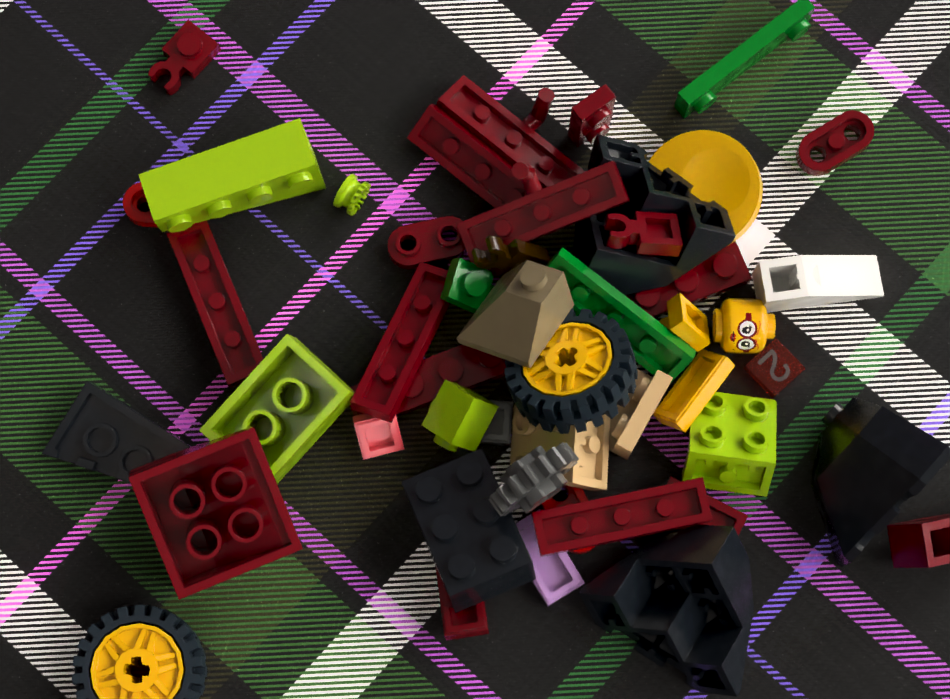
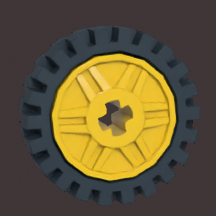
M573 308L570 310L531 368L505 360L506 368H504L510 394L520 414L524 418L527 417L529 423L535 427L540 423L542 429L548 432H552L556 425L560 434H569L571 425L575 426L577 433L587 431L586 423L592 421L595 428L604 424L602 417L604 414L613 419L619 414L617 405L625 408L630 401L628 393L634 394L636 388L635 380L638 379L634 352L625 330L621 329L619 323L613 318L608 321L606 314L598 311L593 317L591 309L583 308L579 316H576Z
M148 605L117 608V611L108 612L100 617L101 620L98 623H93L87 630L88 634L86 637L81 638L77 646L79 651L77 656H74L72 664L75 667V673L72 674V682L76 686L77 692L75 694L77 699H199L203 695L207 667L205 663L206 655L201 646V641L185 621L165 609ZM138 660H141L143 665L150 668L149 675L142 676L141 683H139L138 677L131 676L132 666H138Z

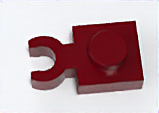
M188 19L162 48L163 54L168 59L155 63L150 68L148 76L155 83L161 75H170L171 79L166 83L164 89L168 95H173L181 86L182 75L186 72L195 79L220 52V45Z
M636 211L633 220L618 213L607 215L604 224V230L610 231L606 242L607 247L622 249L630 244L636 245L637 254L679 257L683 243L677 214Z

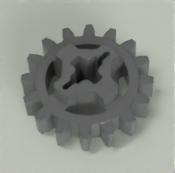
M562 442L547 452L542 446H538L505 469L506 472L499 477L504 484L499 486L496 492L489 496L490 499L488 500L500 517L507 516L520 507L525 513H529L561 490V487L568 482L564 474L569 472L570 468L578 463L579 458L567 442Z

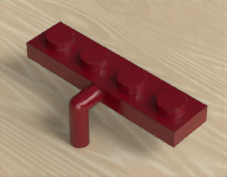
M465 75L457 80L437 101V106L510 164L514 165L517 162H523L533 166L543 189L585 172L535 132L545 121L555 97L554 92L549 88L539 90L531 112L522 121Z
M613 160L544 189L541 186L535 168L529 164L517 162L512 166L511 172L516 179L522 181L527 195L456 225L470 262L474 263L472 250L474 248L483 251L488 250L485 240L487 236H497L502 239L505 245H509L514 239L530 242L620 206L630 200L616 163Z

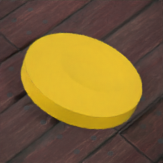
M711 130L685 132L664 143L649 160V163L663 172L664 169L670 168L692 184L693 188L690 193L701 201L711 202L714 200L725 208L736 235L733 242L745 234L755 221L763 196L761 174L748 150L731 136Z

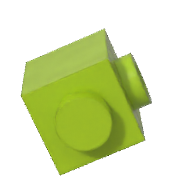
M444 380L436 398L429 406L422 426L436 434L433 439L436 444L449 451L456 452L458 447L476 451L499 406L468 387Z

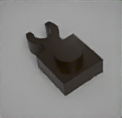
M487 236L485 240L488 250L483 251L476 248L472 250L475 265L482 269L491 268L492 275L499 278L526 260L545 266L550 261L547 248L519 239H514L509 245H505L501 238Z

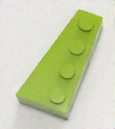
M301 118L138 174L153 221L162 232L169 231L170 233L184 231L193 224L221 218L228 214L326 189Z

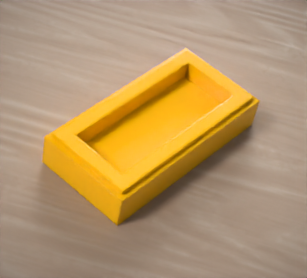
M704 349L700 350L657 407L653 416L661 424L686 433L735 367L734 363L727 356Z

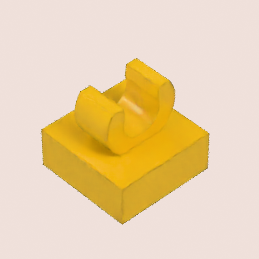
M681 293L668 300V317L662 318L659 322L697 352L711 344L707 316Z

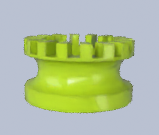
M350 174L345 179L333 202V205L337 208L341 206L346 207V212L350 216L356 214L357 210L360 209L359 204L362 205L364 203L361 201V198L366 199V195L371 188V184L366 181L359 183L357 181L358 176L355 174Z

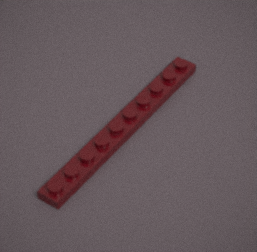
M735 241L669 285L625 296L656 319L668 314L667 301L679 293L692 304L750 283L752 277ZM460 345L423 359L396 413V417L430 405L436 398L444 380L472 389L504 377L505 359L465 345ZM359 384L354 385L350 388L353 391H356ZM350 404L354 416L364 414L353 410Z

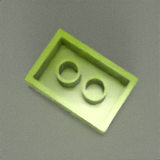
M286 334L199 431L211 441L254 426L278 484L351 404L350 400L355 391L296 337Z

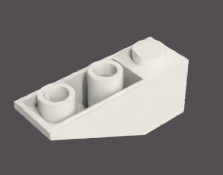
M797 255L761 260L752 272L756 299L762 300L764 306H766L767 313L884 296L876 255Z

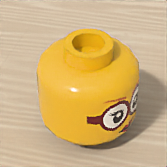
M728 298L723 301L720 309H714L713 342H720L722 350L726 353L757 354L764 349L767 339H774L775 314H767L766 306H764L761 299Z

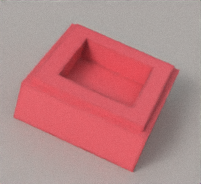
M367 414L352 416L363 460L404 450L396 415L392 423Z

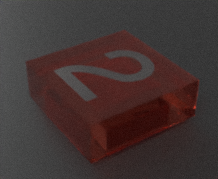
M775 338L744 369L774 399L805 370V367Z

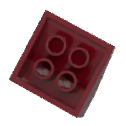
M254 426L172 453L130 470L129 481L179 600L303 549Z

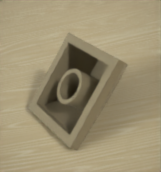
M526 260L502 275L458 335V343L531 368L574 306L564 272Z

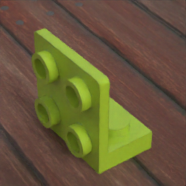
M715 392L690 426L689 445L682 471V481L703 477L706 489L767 497L776 466L777 402L773 399Z

